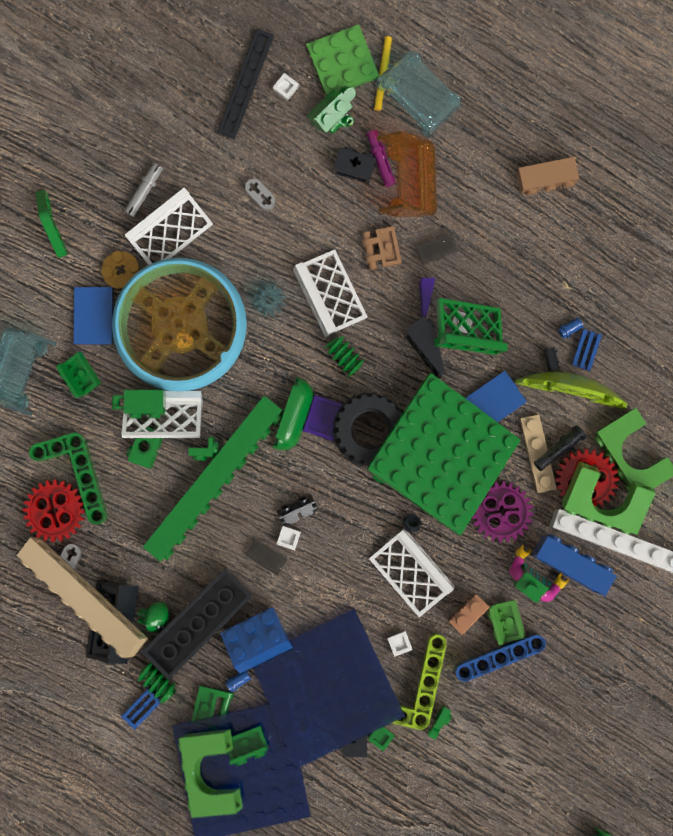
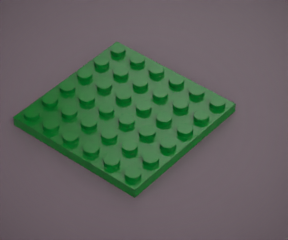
M428 373L366 470L455 534L461 536L521 439L432 373Z

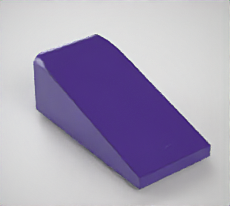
M421 278L419 281L421 318L423 316L427 317L435 278Z

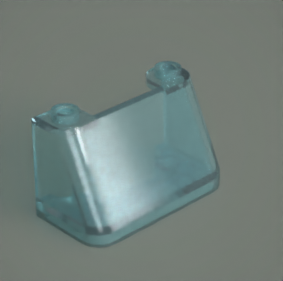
M407 51L378 78L375 84L381 92L384 89L388 90L387 95L389 97L392 95L418 121L416 123L418 126L422 124L424 129L422 133L428 139L461 106L460 96L456 92H451L421 61V57L415 51Z

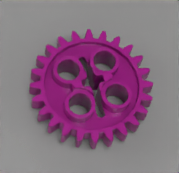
M496 481L494 487L490 488L475 512L476 514L471 519L477 520L473 526L480 527L478 534L485 532L484 539L491 536V542L497 538L499 544H501L502 539H505L508 544L511 537L514 541H517V534L523 537L522 530H529L526 524H532V520L528 517H533L534 513L528 510H531L533 505H527L530 498L524 499L526 492L519 493L520 486L513 489V483H510L507 487L505 481L502 482V486H499ZM512 498L515 503L507 505L504 499ZM488 501H492L495 503L496 507L493 509H489L486 507L485 503ZM515 508L519 509V511H510ZM499 509H502L503 512H505L504 516H501V513H498ZM510 516H515L518 518L519 522L517 524H511L508 518ZM495 519L500 525L493 528L489 524L490 520Z

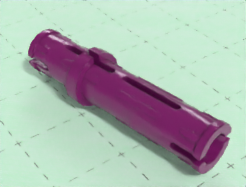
M372 130L366 133L371 146L370 151L374 158H376L384 186L390 187L395 185L396 181L386 157V148L382 145L378 130Z

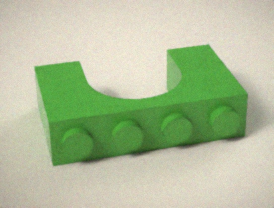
M637 408L631 409L594 433L596 444L600 448L603 447L606 452L604 454L605 457H610L608 462L615 463L614 466L618 469L616 475L626 483L625 489L627 492H629L633 480L651 486L654 489L673 477V464L668 457L661 458L643 470L630 467L623 459L622 445L624 440L630 434L646 425Z
M579 462L562 501L565 512L574 516L576 514L582 515L584 519L591 522L595 520L602 522L601 524L608 528H619L625 534L630 535L633 533L637 535L654 498L655 491L653 488L633 480L625 501L619 507L611 510L597 508L592 503V493L601 473L597 467Z
M230 729L191 733L179 738L178 747L182 754V770L185 773V790L188 792V809L191 812V817L236 814L243 808L240 788L227 790L212 789L203 781L200 773V764L204 756L225 754L233 749Z

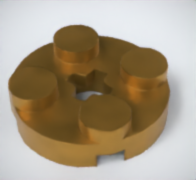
M115 251L104 260L101 274L110 287L122 290L126 283L140 271V266L136 258L130 253ZM125 266V274L117 275L118 271L116 269Z

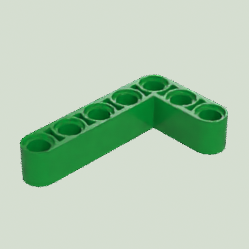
M71 433L32 445L29 450V456L35 461L44 462L64 455H70L89 522L92 524L105 523L108 513L86 437L82 434ZM75 437L81 439L78 447L73 446V439ZM60 442L62 450L57 453L54 450V446ZM38 448H42L44 451L41 458L36 456ZM84 455L86 457V463L80 466L78 464V458L79 456ZM89 473L91 475V482L85 484L83 476ZM91 492L97 495V499L93 503L88 499V495ZM97 510L102 513V518L99 521H96L93 517L94 512Z

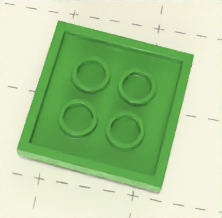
M359 25L306 44L326 96L332 90L339 91L344 86L354 88L379 78L378 71Z

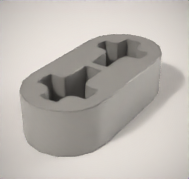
M248 180L245 185L248 196L261 209L265 211L273 209L275 206L273 194L259 180ZM251 184L253 186H255L256 184L258 185L257 189L260 192L259 194H257L254 190L250 191ZM262 195H263L266 199L271 198V199H270V203H271L270 205H268V204L263 205L264 202H263V199L261 198Z
M69 544L65 546L60 557L75 570L82 550L77 544ZM74 547L77 555L72 556L71 559L68 560L70 556L68 549H73Z

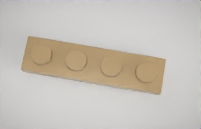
M540 415L521 418L520 423L536 492L542 493L555 490L557 488L551 464L543 471H539L534 465V461L548 451Z

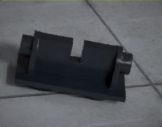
M312 495L300 497L292 504L283 505L277 510L283 526L286 524L288 526L300 520L297 515L301 512L302 517L305 518L314 514L318 508Z

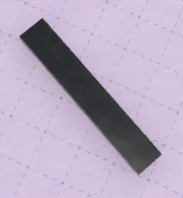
M256 28L218 128V134L233 140L236 139L272 45L273 34Z

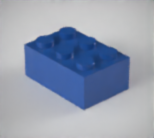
M273 607L220 633L233 666L239 673L293 648L279 615Z

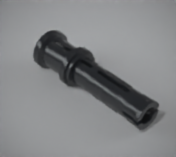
M576 425L573 426L567 435L560 437L559 442L534 461L535 467L539 471H543L564 452L573 450L574 445L586 439L583 430Z

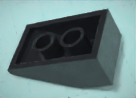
M423 316L405 330L403 336L434 375L441 379L445 372L440 348L435 347L434 339L437 338V333L434 329L436 326L430 318L426 319Z

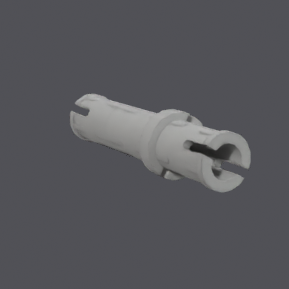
M152 164L147 175L142 177V183L126 209H124L125 213L129 214L133 208L130 216L135 217L152 187H155V181L164 170L162 167L159 166L156 172H154L157 164Z

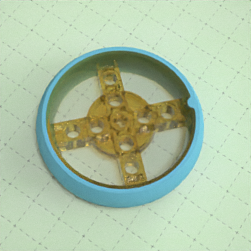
M188 258L161 260L137 272L120 292L112 318L114 342L125 365L142 381L156 388L168 391L199 389L222 377L238 358L245 341L247 328L244 304L232 282L216 268L204 262ZM185 273L201 277L187 297L176 296L162 301L145 289L154 280L170 274ZM200 290H206L207 295L204 298L197 296ZM217 290L225 297L232 316V332L227 347L207 333L208 318L204 308ZM147 298H152L153 304L149 307L144 306V301ZM133 303L152 316L151 331L155 341L141 360L135 354L128 337V316ZM189 305L196 306L195 312L191 314L186 312V308ZM163 309L169 311L168 316L165 318L159 316L160 311ZM181 320H183L182 324L184 326L182 328L178 327V329H176L177 325L175 323L177 321L180 322ZM194 331L200 333V337L197 340L190 339V335ZM168 335L172 336V343L165 345L163 342L164 338ZM208 343H215L216 347L213 351H206ZM197 348L215 361L207 369L190 376L173 377L158 373L172 352L185 353ZM155 351L161 352L159 360H153L152 358Z

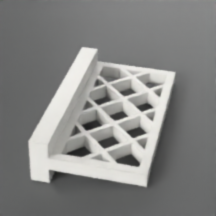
M184 187L127 232L125 236L148 265L152 264L150 252L162 253L161 260L170 259L211 227L213 223ZM188 200L194 206L193 214L182 213V205ZM180 207V212H174ZM170 214L179 215L178 226L167 224V218ZM181 215L193 216L192 227L180 226ZM195 217L203 218L207 225L203 228H194ZM155 226H164L163 237L152 236ZM166 227L178 228L177 239L165 238ZM180 228L191 230V237L188 240L179 239ZM140 238H150L148 249H141L136 242ZM152 239L163 240L162 251L151 250ZM165 240L176 241V249L173 252L164 251ZM179 242H184L182 245L178 247ZM143 251L148 252V257L144 254Z
M332 250L305 263L295 265L293 272L325 338L367 319L365 310L336 250ZM333 256L336 262L334 268L324 265L326 258ZM312 264L320 267L317 276L309 273L307 267ZM322 268L332 272L330 281L319 277ZM335 273L342 275L344 279L342 285L332 282ZM318 280L328 284L325 293L317 289L316 284ZM330 285L340 288L338 298L327 294ZM343 290L351 293L352 298L350 302L340 299ZM326 297L336 301L333 310L325 306ZM338 302L349 306L346 315L336 311ZM351 307L358 309L361 316L358 318L348 316ZM334 314L344 318L342 325L335 327L332 321Z
M165 391L166 411L170 407H176L179 411L172 417L166 412L165 416L168 420L162 425L156 419L150 418L141 425L137 419L130 418L128 420L129 415L123 412L122 438H200L201 411L203 406L201 391ZM189 407H197V412L192 416L185 412ZM181 414L188 419L182 425L175 420ZM133 422L139 427L134 432H127V427ZM153 422L158 428L154 432H148L145 428ZM171 422L178 427L173 432H168L165 429ZM192 422L196 426V432H187L184 428Z
M404 528L369 558L418 617H421L455 588L454 584ZM396 540L403 545L402 553L391 552L392 544ZM380 554L388 555V565H380L375 558ZM391 555L402 556L401 566L390 565ZM404 556L415 559V568L404 567ZM390 568L401 569L400 580L390 577ZM403 570L415 571L414 581L403 580ZM417 571L426 572L428 582L416 581ZM403 583L414 584L413 595L405 594L402 591ZM416 584L427 585V596L415 595ZM430 586H438L442 593L437 597L429 596ZM415 598L426 599V606L421 611L415 606Z

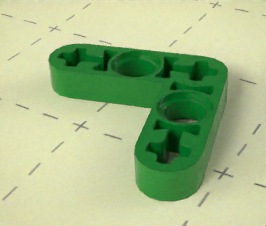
M45 189L37 191L35 193L41 223L57 257L67 256L66 246L53 220L49 196Z

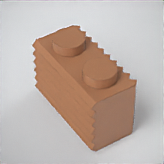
M472 594L467 599V602L461 604L456 613L450 615L448 622L463 635L490 607L477 594Z

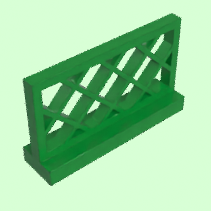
M443 298L436 300L438 338L434 339L435 347L498 355L508 351L507 343H503L501 308ZM443 305H447L451 310L448 315L445 313ZM460 307L466 312L464 317L457 311ZM474 310H477L481 315L479 320L473 314ZM490 312L494 313V322L488 316ZM453 314L459 321L457 325L450 319ZM468 317L475 324L472 328L466 322ZM483 320L490 326L487 330L481 324ZM445 323L452 329L450 333L445 332ZM461 325H462V326L465 328V330L468 332L466 335H463V334L459 331L458 328H459ZM476 328L483 334L480 338L474 332ZM491 330L496 334V340H493L489 335Z

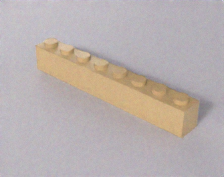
M30 537L17 554L22 560L21 563L34 571L35 577L44 581L51 592L57 593L65 605L71 606L79 618L89 623L88 627L98 632L105 643L112 645L119 656L123 658L134 657L148 639L41 538Z

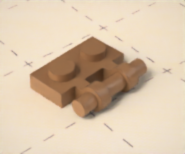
M394 226L375 230V238H371L370 232L362 233L364 239L362 244L367 254L366 263L369 264L370 270L377 269V261L382 262L383 268L402 264ZM378 244L380 254L374 255L373 245Z

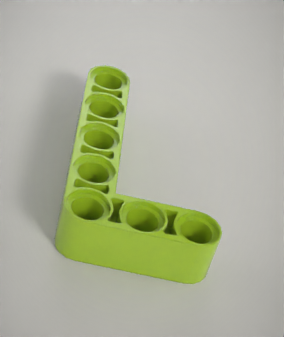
M434 633L428 638L413 707L380 700L373 707L374 715L378 720L419 730L428 727L446 650V640L441 634ZM434 638L442 639L440 647L435 648L432 646ZM431 657L438 659V663L434 667L428 665V660ZM427 676L434 678V682L430 686L423 683L424 678ZM424 695L430 698L426 705L419 703L420 697ZM380 706H385L388 709L385 715L377 713V709ZM400 710L407 713L406 717L402 720L396 718V714ZM418 715L425 716V721L422 724L415 722V718Z

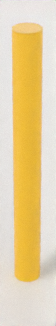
M385 36L374 106L375 111H381L392 43V37Z

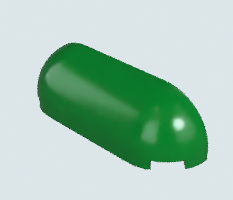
M296 377L276 434L273 449L280 451L289 450L296 446L301 438L314 398L311 385L303 378Z

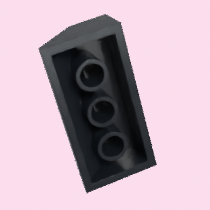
M97 580L96 590L133 624L139 586ZM90 629L86 657L107 664H128V658L119 656L112 645L105 643L98 632Z

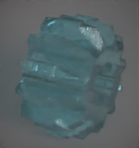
M265 284L266 290L263 291L259 287L258 291L261 295L254 294V298L258 300L253 303L254 306H259L257 308L258 312L264 309V316H267L268 311H270L273 317L275 316L274 310L281 313V309L278 306L285 307V303L282 300L286 299L285 295H280L282 293L281 288L275 291L276 285L273 284L271 289H269L268 284ZM269 296H271L274 301V303L270 302V305L267 304L265 300L266 298L269 299Z

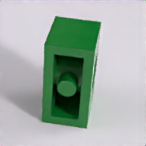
M149 427L145 428L148 432L155 431V429ZM134 438L133 446H130L126 456L129 457L127 461L152 469L163 438ZM144 441H147L149 443V449L145 452H142L140 449V444Z

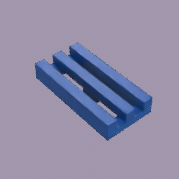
M586 329L582 330L571 366L591 371L602 337L601 334H596ZM587 335L589 336L582 356L581 363L579 364L577 363L585 337ZM593 338H596L587 366H585L584 364Z
M150 688L121 716L134 730L160 704L161 698L155 699V693L148 692ZM149 694L151 697L129 719L127 715ZM154 699L156 703L134 724L132 721Z

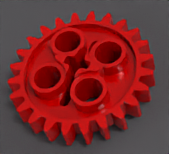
M587 447L584 453L577 449V455L571 451L570 459L564 456L566 463L560 462L559 466L562 470H556V473L561 475L555 478V481L561 482L556 488L563 489L559 495L563 496L566 494L569 487L568 481L572 479L578 463L586 462L591 466L596 464L598 470L606 474L604 479H598L594 488L596 494L592 496V503L596 507L597 503L603 507L604 499L610 502L608 495L615 496L612 488H618V485L614 482L619 481V477L613 476L618 473V469H612L615 463H608L610 457L603 458V451L597 455L595 448L589 453Z
M46 480V486L39 483V490L32 488L34 494H27L30 501H24V503L28 505V508L22 509V511L28 512V515L24 516L23 519H29L26 527L32 526L33 528L30 532L34 533L37 531V538L44 535V541L51 537V542H55L58 537V540L61 542L64 539L63 536L67 539L71 538L70 532L77 534L75 527L82 528L79 521L85 520L81 514L86 513V511L81 509L84 506L83 502H80L82 499L81 495H76L79 489L71 490L73 484L65 487L66 481H62L59 485L58 480H54L52 485L50 480ZM50 494L53 495V503L50 499ZM60 494H64L66 497V502L62 505L58 502ZM43 498L47 501L45 509H41L39 506V502ZM58 508V512L55 514L51 513V510ZM64 513L70 515L68 523H64L62 520ZM46 517L51 519V526L49 528H46L43 524ZM56 518H57V521H58V523H59V525H60L59 528H57V526H56V524H57V523H56Z

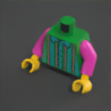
M522 545L515 551L517 557H515L509 570L514 586L535 603L539 600L544 602L552 601L560 589H563L569 582V579L563 581L561 573L554 580V584H552L524 562L523 559L531 553V549L525 552L523 549L524 545Z

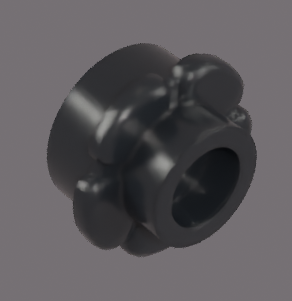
M409 514L403 519L402 524L407 532L415 533L420 529L421 520L417 515Z

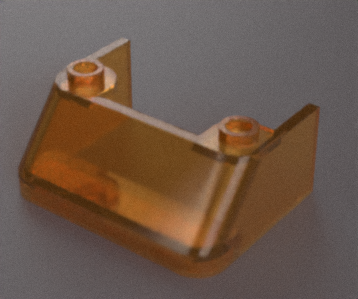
M404 131L378 136L377 141L388 144L389 157L393 161L398 162L399 198H393L389 207L379 208V213L394 217L434 215L437 211L435 147L430 140Z

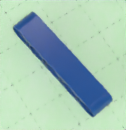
M529 634L524 639L514 640L459 662L454 669L455 675L461 681H470L542 652L546 647V641L539 634ZM534 638L540 639V645L537 648L531 646ZM517 645H521V654L514 655V647ZM499 652L504 653L505 656L502 662L495 661V656ZM486 660V667L478 669V661ZM467 667L469 669L468 674L460 676V668Z

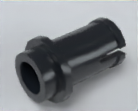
M554 347L544 349V354L542 355H545L548 372L559 370L560 367L556 356L557 350L555 351Z

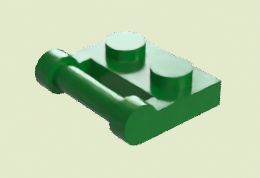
M200 685L191 725L212 730H225L230 700L233 699L234 693ZM219 696L223 697L218 721L215 723L212 722L217 697Z

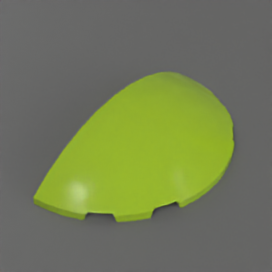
M542 372L516 379L514 383L548 392L558 391L588 398L590 402L624 410L628 406L618 394L596 380L574 373Z

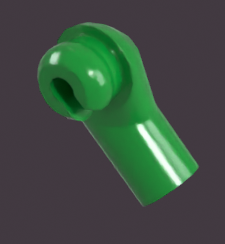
M345 114L328 132L334 134L339 127L352 126L354 123L353 117Z

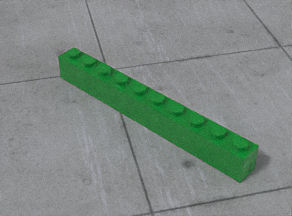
M263 396L145 543L143 548L160 562L164 559L167 561L174 553L172 549L175 545L178 544L180 546L187 537L184 534L188 529L191 531L199 522L196 519L200 514H206L211 507L209 503L212 499H218L223 492L221 488L224 484H230L235 477L233 473L236 469L241 470L247 462L245 458L248 454L253 455L259 447L257 443L260 439L265 440L271 432L269 428L273 423L277 425L282 419V409Z

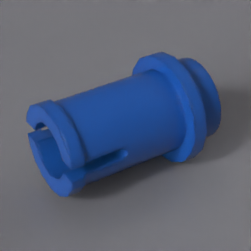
M576 317L569 323L560 325L558 333L563 339L570 338L571 334L583 328V323Z
M244 671L231 679L227 678L228 681L225 683L231 692L234 690L238 691L237 688L251 680V677L247 671Z

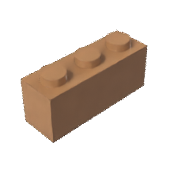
M575 157L520 167L516 172L520 193H526L527 196L537 194L540 190H545V192L554 191L556 187L560 186L570 188L575 186V183L579 180Z

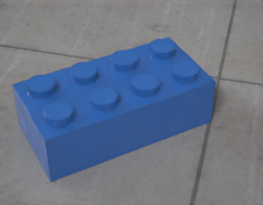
M554 535L541 536L531 556L596 594L606 596L617 577L612 573L613 569L599 563L597 565L595 563L596 559L587 554H578L579 550L577 548L561 544L562 540Z

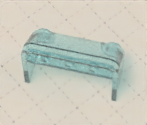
M12 328L5 330L0 341V406L32 416L33 412L25 410L28 407L29 399L27 394L23 393L35 357L40 358L42 355H45L48 349L47 344L56 346L57 342L26 331Z

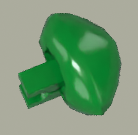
M163 601L153 603L148 610L141 608L138 611V615L141 616L138 619V623L144 624L145 628L150 632H160L165 628L169 620L170 614L167 605Z

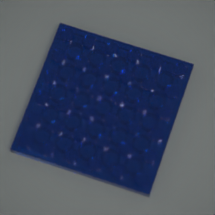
M355 609L290 639L293 648L253 667L297 768L309 764L405 717Z
M287 700L172 725L184 787L186 779L185 773L182 770L183 760L178 744L179 738L186 734L230 729L232 737L261 725L269 746L268 750L265 751L266 755L256 759L254 756L249 757L246 763L236 766L235 763L230 765L228 753L204 756L200 764V773L203 781L215 790L240 788L243 808L236 814L191 817L195 836H227L311 817ZM185 790L187 801H189L188 792Z

